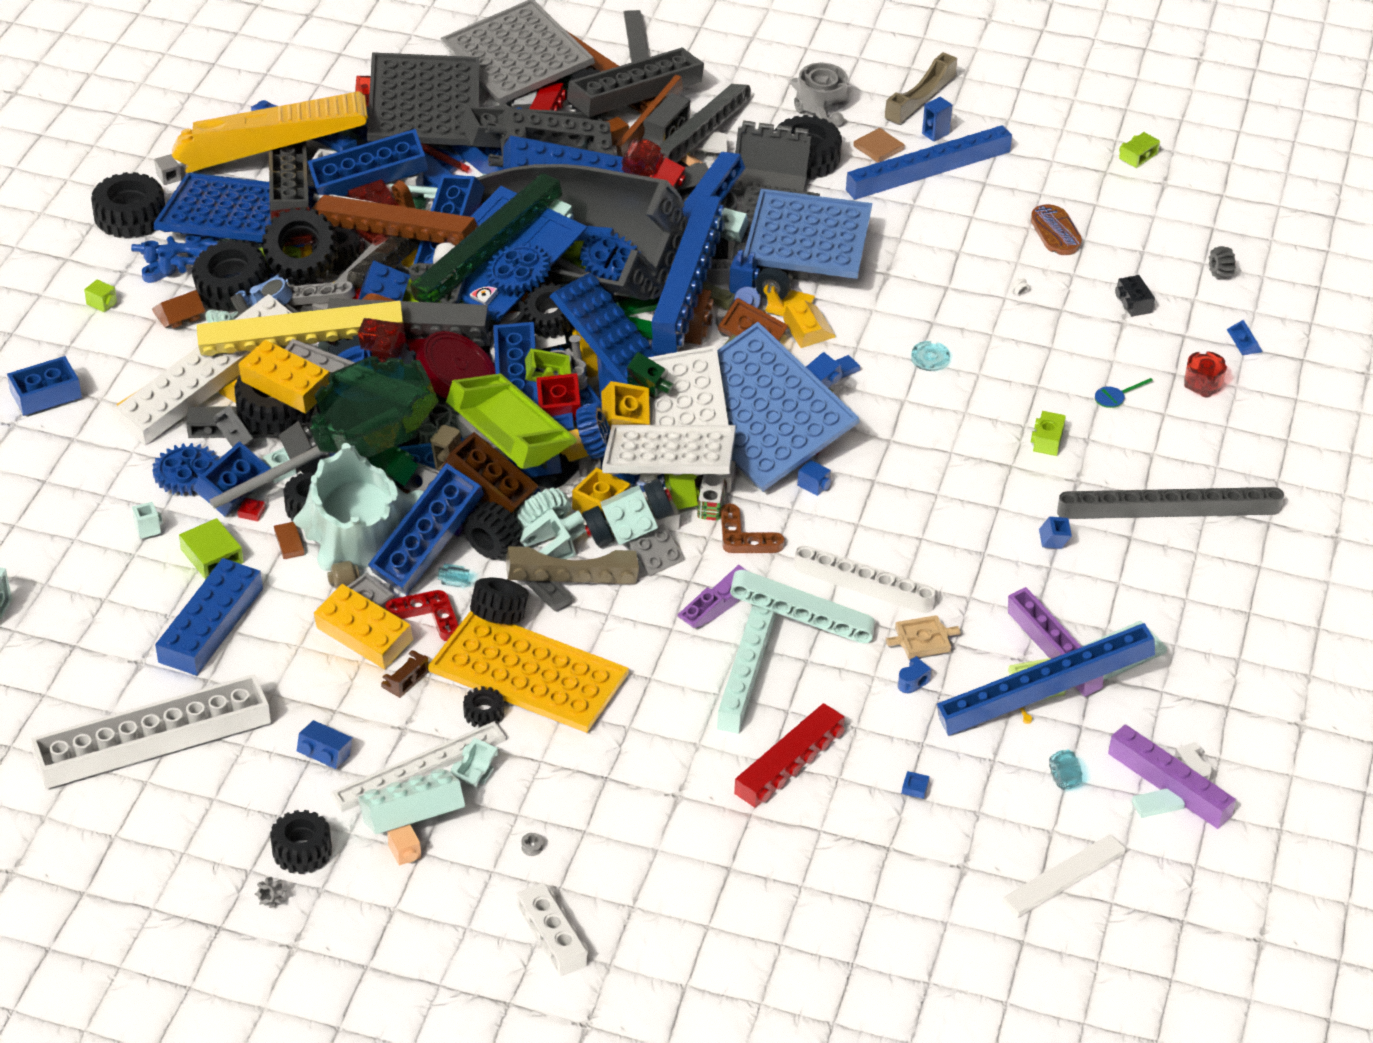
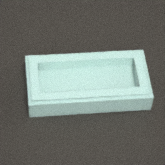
M1168 789L1132 797V803L1140 818L1184 809L1185 805L1182 798Z

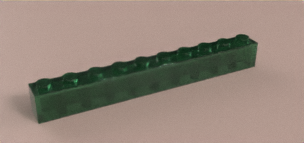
M544 173L536 177L410 284L414 300L431 303L439 302L563 196L560 181Z

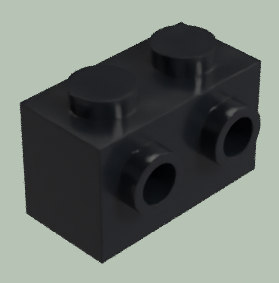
M1135 275L1118 278L1115 294L1130 316L1134 317L1153 313L1155 297L1141 276Z

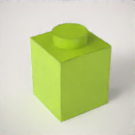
M96 279L84 289L86 304L104 313L117 303L115 287Z

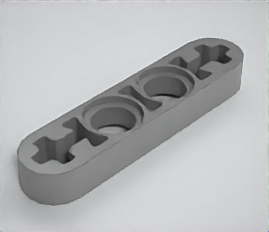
M348 281L291 286L289 288L292 291V297L287 304L292 306L329 302V298L352 299L356 291L352 283Z

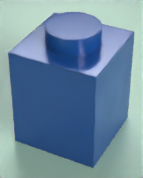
M809 460L798 470L797 486L818 496L829 488L831 484V470Z
M1053 516L1047 518L1039 528L1042 547L1061 549L1072 537L1069 518Z

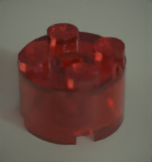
M637 139L631 140L622 159V171L652 178L654 174H657L665 154L663 153L662 155L660 152L661 148L647 139H642L641 141H636Z
M1200 351L1191 354L1187 360L1184 387L1200 394L1204 398H1209L1212 394L1221 391L1227 371L1225 359L1211 351H1206V354H1200Z

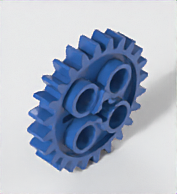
M600 232L599 236L593 234L592 238L588 237L587 241H584L579 259L582 260L581 265L586 266L585 272L591 271V274L598 278L619 281L631 250H636L637 246H631V240L624 241L625 236L620 239L617 233L611 236V233L608 232L607 236ZM615 249H618V250L616 251V254L612 257V260H611L609 266H608L607 268H605V266H606L607 262H609V260H610V258H611V256H612L614 250H615Z
M520 242L517 247L513 243L510 249L505 246L504 252L498 250L499 255H493L494 261H489V267H486L488 272L486 275L490 286L497 288L500 294L505 291L508 296L511 292H514L516 296L519 291L525 294V290L532 291L533 286L539 287L538 282H545L544 277L549 276L548 271L551 270V263L547 252H544L542 247L538 248L537 244L531 247L530 242L523 246V243Z
M182 443L180 448L174 445L173 450L166 448V453L160 452V458H155V463L152 464L155 484L158 483L159 488L164 487L165 492L172 490V495L180 492V495L183 496L185 492H188L191 496L199 477L219 460V456L215 455L214 450L209 451L208 446L202 449L201 444L194 447L193 443H190L186 447Z

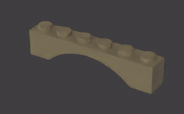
M945 52L938 55L914 88L905 93L895 92L886 100L884 118L894 123H902L956 76L958 58Z
M508 546L505 562L507 579L522 581L636 584L639 571L637 553L630 550H614L607 555L588 560H566L545 555L530 547Z

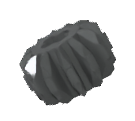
M1214 247L1208 257L1209 270L1212 276L1220 279L1230 277L1234 274V269H1236L1235 253L1229 247Z

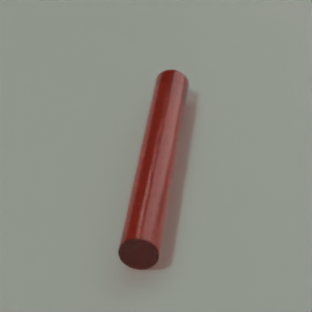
M421 143L425 153L465 173L469 171L470 166Z

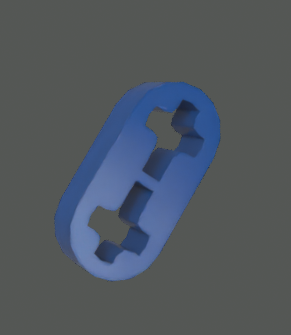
M155 261L142 268V279L147 283L157 282L175 273L176 266L174 265L172 273L163 274L159 270L158 261Z

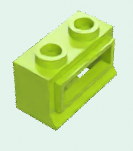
M531 348L525 358V380L537 382V377L555 376L554 371H558V375L571 374L569 355ZM536 367L545 369L544 373L536 372Z

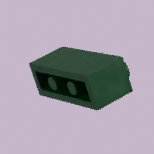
M380 442L368 459L373 466L384 470L387 477L403 486L406 485L419 466L413 461L414 456L390 442L387 445Z

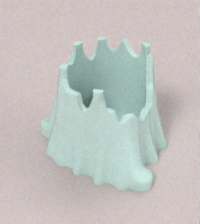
M344 443L342 449L334 456L320 459L317 472L311 477L306 503L294 517L293 522L304 530L307 540L317 541L320 544L317 561L318 566L322 570L331 571L332 564L343 561H351L354 565L357 564L358 570H363L369 567L370 561L424 491L415 490L408 494L404 493L397 487L395 480L387 477L384 470L373 466L367 458L360 456L355 446Z

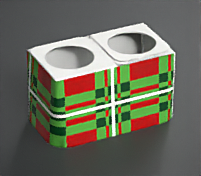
M703 474L697 517L704 520L717 521L721 517V507L724 505L725 476ZM708 490L715 491L718 497L715 500H706L703 497V493Z

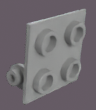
M665 524L629 541L631 545L629 550L636 551L637 557L648 576H652L685 560Z

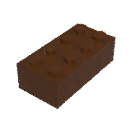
M475 432L469 435L448 455L442 466L443 468L447 463L479 484L484 493L480 499L482 503L489 501L490 503L495 502L497 505L500 504L512 516L520 509V505L525 503V500L533 496L538 488L534 481Z

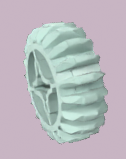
M559 488L544 489L543 492H537L536 495L525 500L523 505H520L515 519L522 532L551 508L557 517L563 520L570 515L572 507L567 495Z

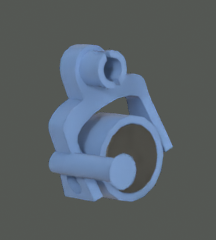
M279 274L262 284L253 286L249 291L251 295L247 296L243 290L236 293L242 294L248 307L253 306L268 294L283 306L292 297L291 289Z

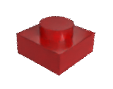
M245 497L237 511L238 518L258 522L266 508L265 502Z

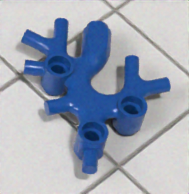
M193 234L185 238V243H177L172 236H169L166 239L168 244L159 245L157 241L149 240L141 244H132L131 251L140 252L149 264L158 260L159 270L163 274L172 273L174 265L177 266L180 273H185L187 270L186 265H194V261L199 257V254L203 250L206 251L210 245H216L220 239L213 236L201 239V236ZM187 253L188 257H181L177 254Z

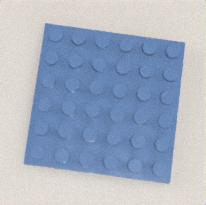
M761 189L744 251V258H748L749 254L754 252L756 253L755 260H758V266L858 279L873 203Z

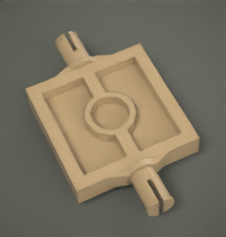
M938 615L898 621L895 623L898 636L886 637V644L888 647L901 645L908 659H912L915 656L924 657L947 653L951 650L948 636L960 635L959 626L946 628L940 622Z

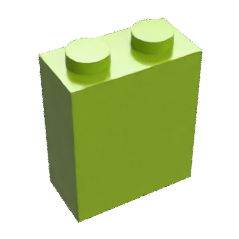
M217 518L179 534L181 551L205 580L222 558L239 564L244 563L242 547Z

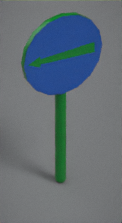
M1146 379L1124 390L1112 386L1102 387L1096 391L1095 401L1106 408L1118 407L1124 402V393L1152 382L1153 379Z

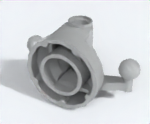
M818 62L804 66L799 72V77L790 79V84L797 90L796 97L794 98L796 111L799 113L808 111L816 114L820 119H827L829 123L832 122L835 126L842 125L844 116L841 113L835 112L828 118L824 108L848 100V76L846 72L839 66L831 63Z

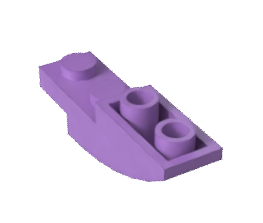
M738 564L712 589L709 587L704 589L677 614L678 617L692 628H696L722 615L740 601L733 597L730 591L734 573L738 570L746 569Z

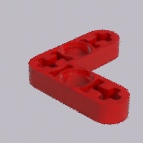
M433 590L395 598L386 603V610L400 619L431 613L438 634L444 641H447L459 626L448 595L442 590ZM414 603L422 604L420 607H413L411 605ZM442 613H446L449 615L446 618L438 617V615ZM449 625V629L451 632H448L446 626Z

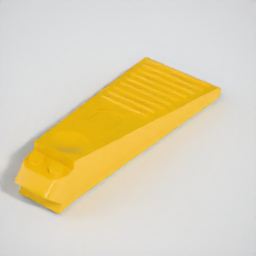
M357 91L193 122L192 130L189 128L181 131L172 147L171 155L175 160L185 164V172L190 173L210 166L364 125L368 118L365 95Z

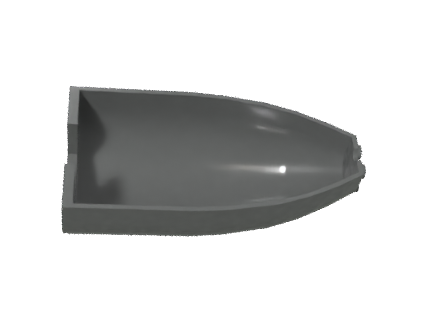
M533 164L512 167L477 177L485 187L480 204L484 203L500 186H503L543 206L552 197L572 206L573 220L585 226L613 228L615 234H618V238L621 239L625 236L624 241L631 240V246L636 245L637 248L636 250H631L619 281L597 277L600 285L611 294L644 301L655 299L662 294L688 223L682 209L685 206L678 191L667 180L569 164ZM615 249V250H614V252H613V254H612V256H611L609 262H607L605 268H607V267L609 266V264H610V262H611V260H612V257L616 254V251H617L618 249ZM551 268L548 271L549 276L544 277V279L567 285L584 275L565 271L562 268L561 270Z

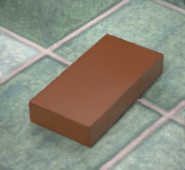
M294 522L273 526L283 559L304 555V548Z

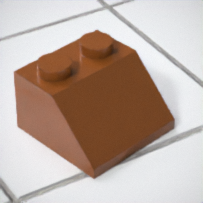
M197 290L163 301L153 307L152 311L165 328L171 326L174 329L183 325L182 321L189 319L190 322L200 319V315L205 312Z

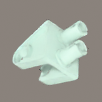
M551 508L521 532L520 542L524 547H528L556 537L539 552L555 558L569 559L576 556L572 540L587 533L584 525L585 521L579 511L563 520L559 519Z

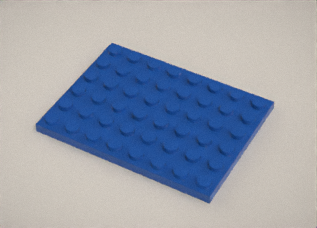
M186 173L155 220L154 230L179 232L183 235L196 234L201 237L213 236L219 239L230 238L237 241L248 240L255 243H263L262 237L266 234L265 228L268 224L271 225L269 182ZM308 186L309 211L317 203V201L313 200V196L318 193L316 187ZM295 235L285 245L298 248L304 247L310 235Z

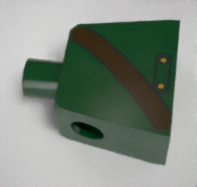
M637 352L627 366L628 384L649 388L650 397L656 398L661 391L668 395L673 391L674 383L666 380V369L643 354Z

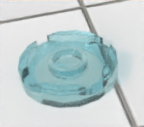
M931 341L919 342L912 348L911 361L921 370L939 371L948 366L950 351L939 342H936V344L931 343Z

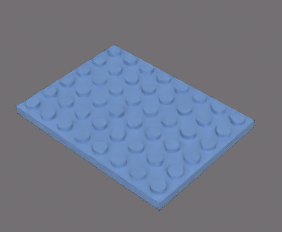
M759 322L717 350L729 425H736L732 461L736 462V466L762 492L860 423L859 417Z

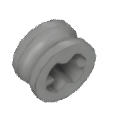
M532 832L525 834L521 839L522 852L527 856H537L542 851V837Z

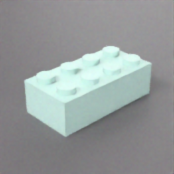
M447 769L433 770L427 776H413L409 778V781L401 784L400 782H393L388 784L387 788L381 790L370 789L365 791L364 795L358 796L363 821L375 835L465 807L460 780Z

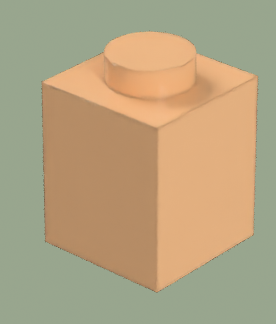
M410 824L387 831L388 846L399 866L421 858L420 841Z

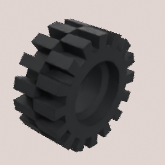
M481 686V690H478L476 687L473 688L474 692L471 690L467 692V695L464 696L463 712L464 719L466 718L468 724L471 722L473 727L478 724V728L494 721L496 724L497 721H502V717H504V699L497 689L493 692L492 687L485 690V686ZM481 705H488L491 708L481 710L477 709L476 707Z

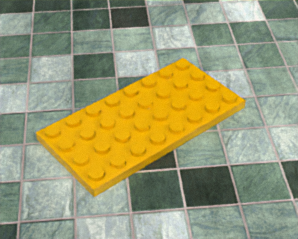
M472 611L467 614L428 665V670L431 673L472 689L477 687L478 690H481V686H485V690H488L489 687H492L493 692L497 689L499 694L503 695L504 701L586 733L591 729L629 674V668L515 624H497L486 621L473 614Z

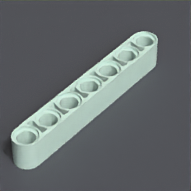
M738 570L734 573L730 592L733 597L858 643L864 644L872 641L875 620L868 614L746 570Z

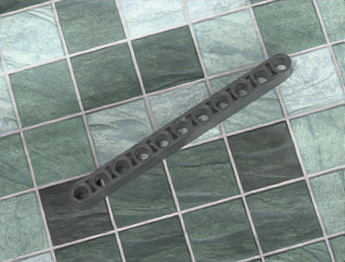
M730 84L654 149L652 164L660 166L665 158L675 163L679 162L750 99V85Z
M1277 487L1065 491L1059 495L1057 515L1069 519L1276 515L1281 511L1284 492Z

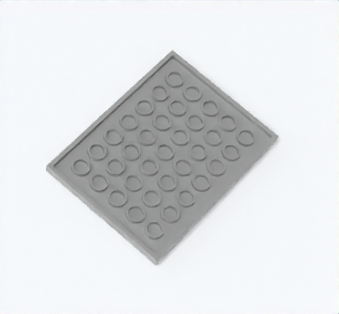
M535 0L524 1L440 38L442 44L453 56L479 57V83L499 104L508 103L512 99L524 96L528 92L540 89L546 84L553 83L562 77L569 76L595 63L593 56Z

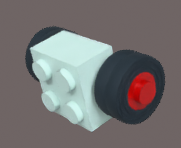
M656 479L643 485L648 497L647 500L640 486L637 485L601 501V507L606 518L599 506L584 511L583 516L587 524L585 525V530L588 536L593 537L598 547L614 540L609 528L610 526L618 544L621 545L657 529V523L650 510L651 506L658 520L674 513L670 503L673 499L668 488L664 489L661 481Z

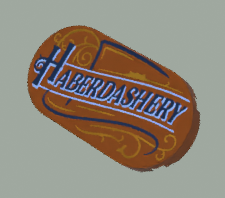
M1044 204L1032 210L1031 223L1044 246L1049 251H1057L1059 255H1070L1078 251L1082 242L1081 235L1063 208Z

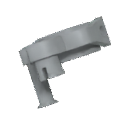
M572 335L569 337V341L572 343L573 352L569 348L565 351L553 350L550 352L569 355L571 374H578L579 390H582L588 385L587 376L585 375L587 367L586 363L582 361L579 343L581 337L579 335ZM537 368V371L544 373L545 369Z

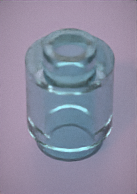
M444 563L443 567H439L438 580H441V585L460 588L468 586L470 569H465V566Z

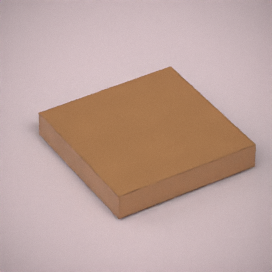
M881 128L853 142L855 148L878 163L904 150L905 146L904 143Z

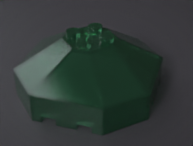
M370 356L334 371L329 375L327 387L321 386L314 394L321 414H315L312 417L313 425L310 427V430L320 452L337 453L342 449L344 443H348L350 446H355L360 456L371 457L410 440L438 403V399L420 360H412L411 364H404L403 360L398 358H387L386 362H380L378 357Z

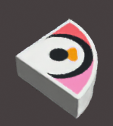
M482 287L473 291L470 297L484 305H488L498 294V290L494 287Z

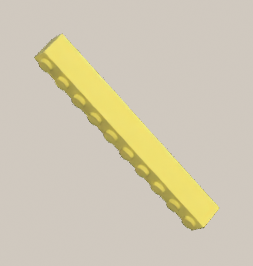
M400 301L197 324V339L201 356H213L219 353L231 354L236 351L245 350L253 351L264 340L277 346H287L292 339L303 343L315 344L322 341L334 342L344 338L353 339L352 336L354 335L365 337L366 333H372L376 337L380 334L394 335L404 332Z

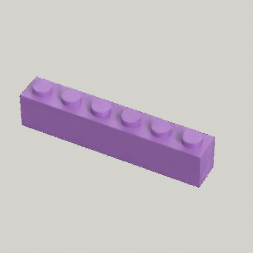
M1027 587L1008 595V614L1048 658L1052 659L1081 648L1080 644ZM1103 676L1075 687L1086 697L1103 688Z
M1127 724L1123 725L1111 736L1108 750L1110 756L1158 789H1168L1182 798L1185 803L1184 807L1213 827L1219 829L1232 817L1236 798Z

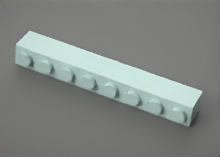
M752 605L718 709L717 730L736 734L740 732L777 613Z

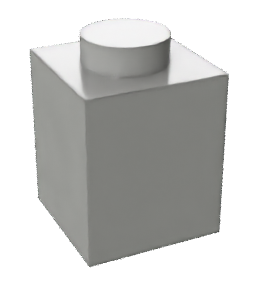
M171 154L154 158L156 174L163 185L181 181L180 166Z

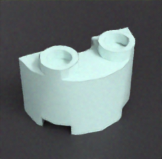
M474 737L471 743L467 744L463 749V760L455 762L450 773L460 781L476 788L478 783L483 785L494 769L491 766V762L494 756H498V748Z

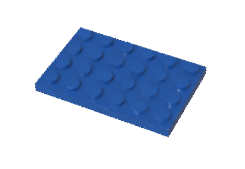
M591 272L556 290L549 296L619 383L628 384L627 366L637 352L647 358L659 356L658 353L650 348L648 340L639 333L636 325L626 317L623 309L617 306L610 293L604 290L597 277L592 275Z

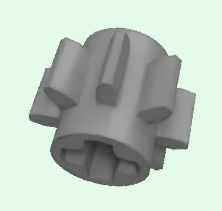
M272 876L265 878V882L257 883L259 889L254 895L260 900L259 905L268 903V907L272 908L276 906V903L284 902L282 895L287 889L283 888L281 879L273 881Z

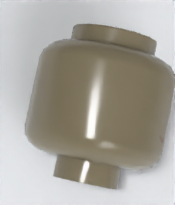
M351 561L334 563L331 565V572H327L329 585H334L335 589L341 584L348 586L360 577L357 564L354 565Z

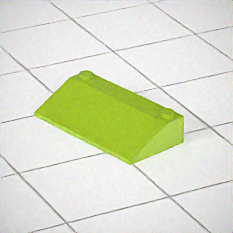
M501 373L452 380L446 402L522 469L541 465L577 441V438Z

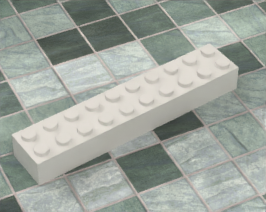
M268 294L234 320L289 314L292 312ZM196 347L115 407L118 423L146 446L186 416L188 407L199 406L239 376L238 363L252 351L245 350L236 351L231 354L219 353L213 356H201L199 347Z
M251 674L30 739L34 758L45 789L263 726L271 723L266 697L256 675Z

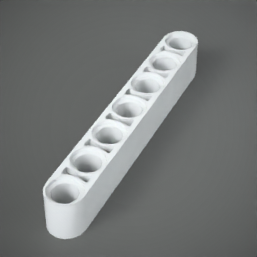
M801 545L795 551L794 568L801 574L918 613L927 614L934 608L935 589L927 584L811 546Z

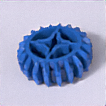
M588 403L579 407L576 411L577 429L587 454L592 459H602L607 447L610 426L602 408L598 404Z

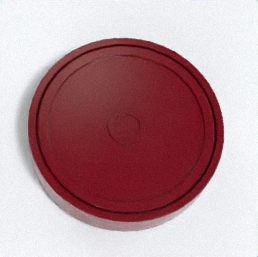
M439 331L431 334L424 341L416 355V365L421 373V377L434 392L445 399L448 397L452 380L496 374L494 365L485 351L472 340L454 332Z

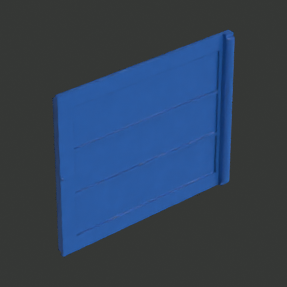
M500 186L470 216L475 218L480 234L469 247L456 246L460 251L458 265H462L466 272V281L459 303L484 305L472 299L470 294L482 287H493L490 286L486 273L488 272L486 267H489V261H494L493 255H499L498 250L504 252L505 246L510 249L513 243L516 247L519 246L520 242L523 243V246L530 242L531 247L537 244L538 248L542 247L544 252H547L551 267L588 227ZM434 254L425 263L433 264ZM436 272L433 275H439L442 272ZM444 283L420 284L434 289L441 294ZM457 286L449 287V289L457 288ZM498 290V294L488 304L491 319L499 322L524 294L519 291L516 296L514 292L507 296L505 291L500 294Z

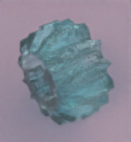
M1069 749L1060 750L1049 757L1050 773L1053 776V781L1056 782L1059 788L1062 790L1071 789L1082 782L1083 773L1080 768L1081 765L1073 751Z

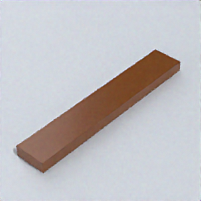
M675 75L616 143L618 156H627L644 136L645 127L643 123L645 118L671 93L676 95L681 93L683 90L681 76Z

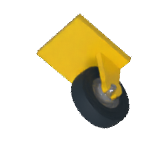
M766 268L756 278L755 285L757 291L768 300V305L765 309L768 313L784 317L786 305L801 300L813 303L815 299L814 295L790 289L789 278L779 269Z

